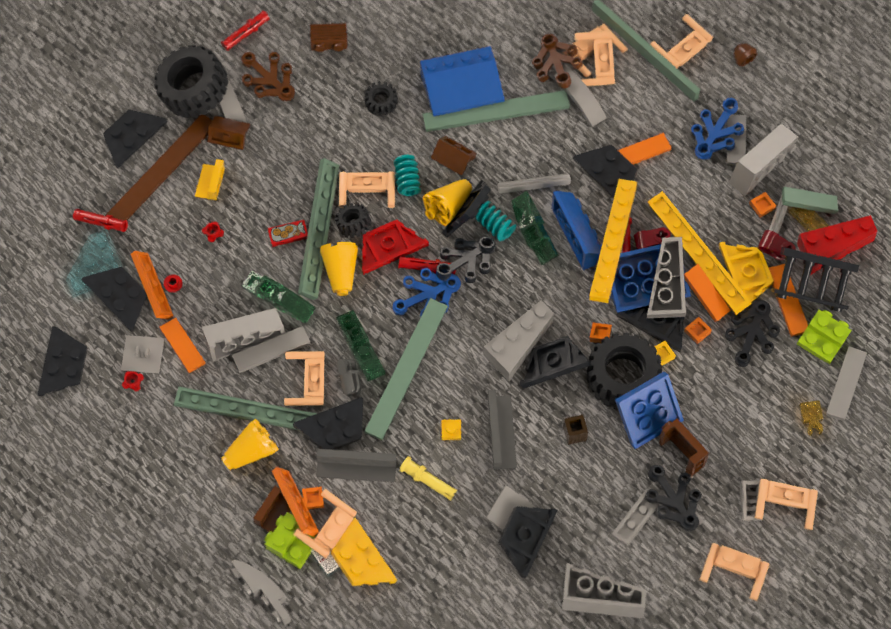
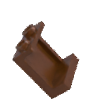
M675 419L673 422L668 421L662 427L659 444L663 446L671 440L689 459L685 473L692 477L705 467L709 452L678 419Z

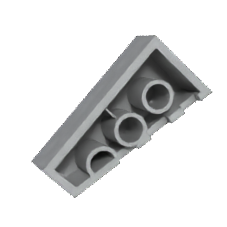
M780 124L737 162L729 184L744 196H747L778 163L784 160L787 153L791 154L797 147L795 143L799 136L783 124Z
M682 237L662 238L647 318L685 317L686 303Z
M542 300L487 343L484 346L483 355L510 381L553 323L554 313Z
M276 308L201 327L205 344L213 362L285 333Z
M566 564L562 610L643 619L646 589L622 581L617 582L611 580L610 577L599 576L591 573L590 570L584 568L581 570L573 567L574 565Z

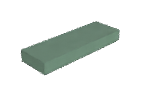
M785 186L782 189L783 205L830 214H837L838 212L837 196Z

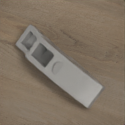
M235 559L231 561L233 567L231 572L237 580L241 578L244 582L242 587L247 595L252 594L254 598L260 596L266 607L270 605L273 609L272 615L278 623L281 621L285 626L291 622L290 615L282 605L286 601V596L269 577L253 566Z

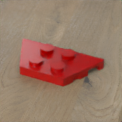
M397 219L373 229L363 235L362 273L363 275L398 260L400 256L405 257L428 247L429 242L427 239L423 240L416 235L415 231L405 227Z

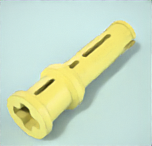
M408 456L400 467V472L407 473L413 477L414 481H421L450 501L452 500L457 489H454L426 471L427 469L424 465H418L411 460V457Z

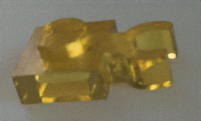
M820 401L800 403L799 408L803 424L809 423L808 435L812 436V428L818 429V433L821 435L823 426L819 422L823 421Z

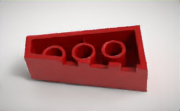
M870 215L800 233L797 245L802 252L838 260L873 242L878 231ZM815 263L812 266L810 275L820 270L822 264Z

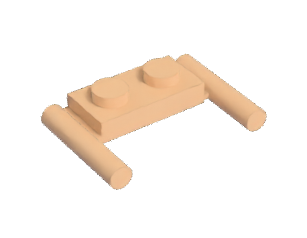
M688 14L682 20L695 31L690 33L668 53L656 42L653 41L650 44L677 69L713 39V36Z
M602 24L600 28L596 27L591 32L611 30L605 24ZM611 31L612 43L622 53L627 51L628 48ZM594 39L577 40L573 43L576 45L578 53L572 57H580L583 61L594 53ZM584 65L578 69L586 78L592 74Z
M611 31L575 33V40L594 39L596 78L581 80L586 86L615 84Z
M340 172L339 208H344L343 206L346 205V190L349 193L386 192L388 190L387 206L394 208L395 172Z
M286 352V359H305L304 398H284V406H324L325 352Z
M760 479L755 519H763L766 500V502L803 510L807 509L804 529L812 530L818 491Z
M324 489L321 496L336 506L314 540L307 534L302 533L299 528L296 529L293 535L326 558L357 512L327 489Z
M712 543L699 580L707 583L712 567L715 565L755 580L750 599L757 601L769 563L722 545L721 547L718 544Z

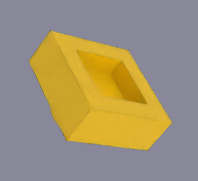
M666 341L654 346L657 349V354L661 357L662 366L675 359L676 355Z
M441 420L442 440H461V420Z

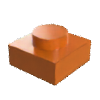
M766 192L753 198L749 203L760 218L776 209L775 203Z
M697 317L685 327L684 332L698 344L712 332V329L700 317Z
M593 322L590 342L601 343L602 339L606 336L610 339L612 325Z
M322 487L302 489L303 500L308 510L324 508L323 496H321Z

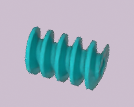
M408 154L398 156L394 160L397 188L401 195L414 196L421 193V188L419 187L420 181H418L417 162L414 161L415 156Z
M488 200L479 208L475 219L477 222H481V225L486 227L487 231L491 232L493 236H497L498 241H503L513 234L517 225L510 226L512 224L511 219L505 222L507 216L502 215L500 217L501 210L494 212L496 206L489 207L491 201Z

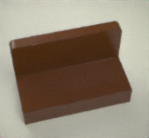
M215 116L208 128V142L243 150L246 133L250 128V124Z
M444 136L438 140L431 158L462 175L468 163L474 160L477 153L448 136Z
M277 486L273 487L253 517L254 524L268 532H274L277 527L276 521L281 515L285 516L287 512H291L281 489Z

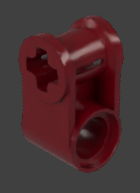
M664 227L639 231L633 236L636 249L661 245V238H669L671 233Z
M771 230L764 231L757 247L758 250L768 254L775 260H784L785 255L780 254L781 247L796 250L793 243Z

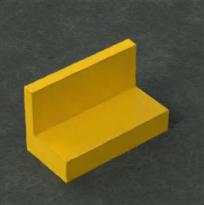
M216 159L215 166L203 164L195 197L217 201L225 171L224 160Z

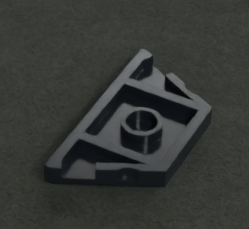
M130 109L125 112L103 133L115 167L118 169L168 122L167 119Z
M612 144L573 156V160L613 198L618 180L633 181L637 174V168Z
M482 179L472 190L452 222L442 231V234L447 238L467 220L473 219L479 212L477 208L480 204L483 205L488 200V193L491 189Z
M122 266L83 277L81 279L82 282L132 332L141 314L143 304H145L147 299L145 290Z
M649 306L617 313V317L661 342L666 341L671 348L679 353L681 352L684 317L647 318Z
M52 326L38 396H44L46 393L57 392L68 386L72 387L81 383L88 348L56 326Z
M566 336L532 349L530 360L525 368L527 373L524 380L520 381V385L522 388H527L591 365V362L574 342Z
M363 398L355 399L294 422L293 426L296 430L299 429L303 432L306 438L315 443L319 449L336 450L362 438Z
M514 507L498 543L521 577L526 578L555 518L557 509Z

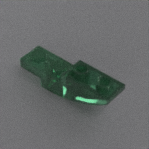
M528 191L523 192L511 201L513 211L529 249L534 250L541 265H544L559 256L543 226L545 222Z
M251 271L241 285L244 290L273 304L276 309L303 323L308 321L316 309L315 306L282 284L265 275L261 276L254 271Z
M354 310L337 316L336 320L367 382L385 375V370Z

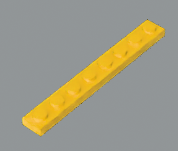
M618 180L589 295V300L609 303L637 189V181Z
M662 191L649 200L648 205L674 237H682L683 249L696 265L699 264L732 311L737 315L751 305L750 299L665 193Z

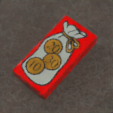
M304 220L268 228L272 247L304 240L308 236Z

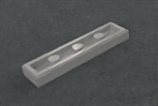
M301 326L232 355V358L239 373L281 357L286 352H293L311 343L304 327Z
M848 347L826 416L845 421L867 352Z

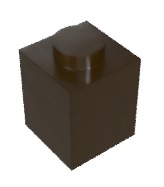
M584 415L564 418L563 430L567 444L571 445L587 441L588 429Z

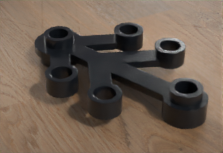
M488 236L482 237L479 241H468L458 238L454 242L455 249L443 247L440 250V257L443 260H448L451 257H460L450 265L441 263L437 266L436 275L440 280H447L451 277L453 271L468 263L465 281L467 283H474L476 281V257L482 254L479 272L481 274H488L491 268L489 257L496 250V243ZM465 247L474 248V250L472 251H466L464 249Z
M764 300L754 302L750 310L742 313L739 312L737 315L735 313L732 314L731 322L735 325H739L743 320L754 317L752 323L737 329L728 328L726 330L725 338L728 341H734L736 337L748 333L742 351L737 352L735 356V363L740 367H746L750 363L751 356L749 352L755 336L762 346L761 350L763 353L770 354L773 351V343L767 340L760 327L761 320L766 325L767 333L771 338H776L779 335L780 328L773 324L769 316L771 307ZM758 307H763L765 310L761 311ZM738 316L740 320H735L734 317ZM775 329L777 333H772L770 330ZM731 332L734 334V336L730 337L728 333ZM768 345L771 349L767 350L764 346ZM744 355L747 359L743 360L740 356Z
M653 465L648 472V477L653 482H659L668 497L658 495L656 490L650 489L645 495L646 501L662 504L656 511V516L659 519L679 522L681 528L685 531L695 530L699 525V518L695 512L697 503L702 496L701 492L698 489L691 490L688 496L690 503L687 510L683 505L686 487L691 481L690 475L687 473L680 474L676 494L664 476V468L660 465ZM654 470H659L660 474L655 473ZM681 478H686L687 482L682 481ZM649 494H653L655 498H650ZM692 494H696L698 498H694ZM666 506L676 508L678 513L670 512ZM663 510L666 514L663 515L659 511ZM687 518L692 519L693 522H688Z

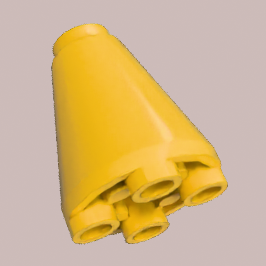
M466 179L458 180L423 196V203L426 209V217L430 220H436L443 226L451 223L471 194L472 185Z
M254 419L226 450L221 459L226 467L232 470L233 468L237 469L270 456L279 448L273 440H270V434L257 419Z

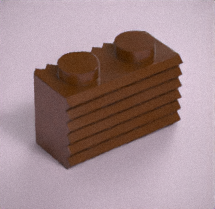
M347 23L310 24L311 50L317 52L334 50L339 52L348 49Z

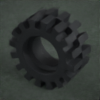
M378 81V85L374 82L372 87H367V91H365L366 108L368 107L369 112L372 111L374 115L378 113V116H382V113H384L386 116L388 112L392 113L393 109H396L398 95L392 84L387 86V82L384 81V84H381V81ZM379 94H384L388 97V101L377 103L374 98Z
M350 203L349 207L347 205L343 206L344 210L340 208L339 213H336L335 221L342 236L344 235L346 238L349 235L350 238H354V235L360 237V233L364 235L366 233L365 230L368 231L370 229L369 226L372 224L371 218L364 205L356 203L354 206L353 203ZM358 218L356 221L348 223L349 221Z

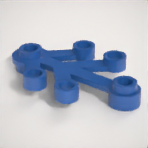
M727 98L724 100V111L715 126H713L711 120V112L709 110L701 111L700 117L705 123L709 135L706 141L702 136L703 129L700 124H695L691 128L692 134L696 137L698 143L695 147V155L699 159H708L713 155V152L721 149L733 150L735 148V141L730 137L726 138L723 142L713 143L716 139L731 134L740 136L744 133V126L741 123H736L731 127L722 129L730 115L738 110L736 99ZM698 128L700 131L695 132L694 129Z
M422 269L420 278L423 281L431 280L439 283V285L433 287L415 281L412 276H406L403 279L404 287L407 289L413 288L422 291V293L406 300H396L393 303V312L396 315H404L409 307L427 299L424 309L420 312L421 318L430 298L436 300L437 294L444 292L442 301L439 302L448 306L447 312L452 293L460 289L461 281L459 277L451 274L450 278L443 281L436 274L432 273L430 269ZM424 272L429 273V276L424 277L422 274ZM411 280L412 284L408 285L405 282ZM452 280L455 284L449 285L448 281ZM402 304L404 307L399 309L397 305Z

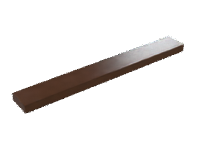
M201 114L106 215H112L114 218L128 220L208 136V128L212 120L206 115Z

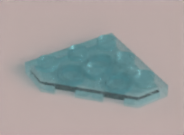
M105 229L89 235L67 276L66 282L73 298L91 291L82 282L81 279L83 277L122 266L108 230Z

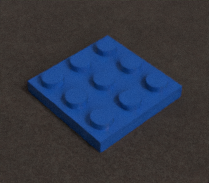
M665 371L615 399L630 444L634 449L659 436L662 433V427L668 421L673 422L675 419H678L680 422L684 421L669 375Z

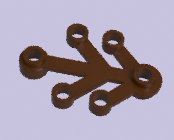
M546 34L541 39L542 49L532 60L533 67L541 69L536 74L540 82L547 81L549 78L548 72L554 64L557 71V85L563 89L568 88L571 84V77L568 72H564L561 61L571 64L574 69H580L583 66L581 58L572 57L578 53L575 44L569 45L559 42L558 38L553 34ZM556 49L567 51L568 55L558 53ZM549 52L550 56L544 64L543 59Z
M246 52L242 55V64L245 67H252L263 77L255 78L250 74H245L242 77L244 86L258 85L254 89L256 97L278 96L282 101H289L294 98L295 89L290 85L291 64L284 63L281 66L283 84L277 80L278 63L280 61L277 52L269 54L270 73L256 61V56L253 53ZM262 85H272L276 89H265Z

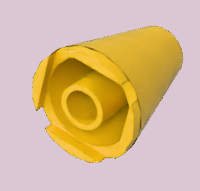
M337 242V245L332 247L331 243L320 247V253L332 291L337 293V296H346L348 292L352 291L358 252L356 243Z

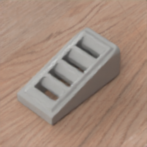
M740 481L742 521H762L755 519V515H747V511H756V507H746V503H757L760 481ZM746 488H756V492H746ZM746 496H756V499H746Z

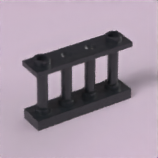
M781 247L780 254L785 255L784 259L786 262L779 289L771 288V292L776 293L775 297L787 299V296L808 300L831 306L830 310L842 312V309H849V306L843 305L842 301L848 277L852 272L858 273L859 265ZM796 258L804 260L803 264L805 265L798 293H792L786 290L793 262H796ZM815 263L822 264L821 268H823L816 298L805 296L812 266ZM833 267L840 268L841 277L835 301L823 300L830 271H833Z

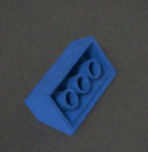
M554 191L551 209L582 269L585 270L597 265L602 244L600 245L597 241V233L594 229H591L587 214H583L580 200L576 199L573 193Z

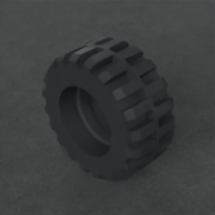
M188 45L187 48L183 46L178 51L170 52L171 55L165 57L162 60L163 63L159 64L157 68L158 73H155L154 77L156 93L166 107L175 115L189 118L190 116L192 118L199 117V114L205 115L208 113V110L216 108V104L222 101V95H225L227 91L226 86L228 85L227 72L216 55L203 46L196 47L195 45ZM203 73L196 85L186 90H180L182 83L189 76Z
M623 332V335L619 336L618 333L612 334L610 339L606 336L602 339L601 343H597L594 346V350L591 351L589 356L591 365L587 367V382L589 383L590 391L592 393L595 392V398L598 401L603 399L605 406L609 407L612 404L614 409L618 410L615 399L662 373L661 357L657 354V349L654 346H649L650 342L647 339L641 340L640 336L636 334L629 336V333ZM628 359L635 362L641 368L642 377L633 383H619L608 375L606 367L614 360Z

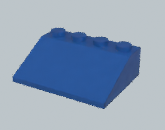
M491 46L420 61L421 77L433 116L505 101Z
M661 245L620 254L611 291V297L617 313L649 306ZM684 279L685 298L691 297L689 285Z

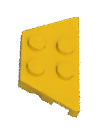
M720 242L719 249L729 275L752 303L774 282L763 252L756 247L748 248L738 244L737 246L725 245L726 242Z
M354 518L332 549L331 555L352 586H361L363 584L378 585V583L384 582L394 584L397 578L357 519Z

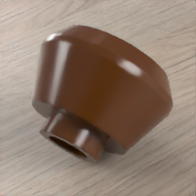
M741 43L735 47L733 54L736 65L744 67V65L749 64L756 58L757 49L747 43Z

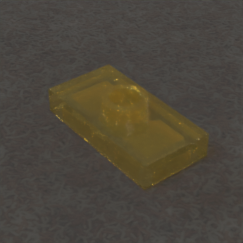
M797 207L789 210V213L807 232L829 226L814 210Z

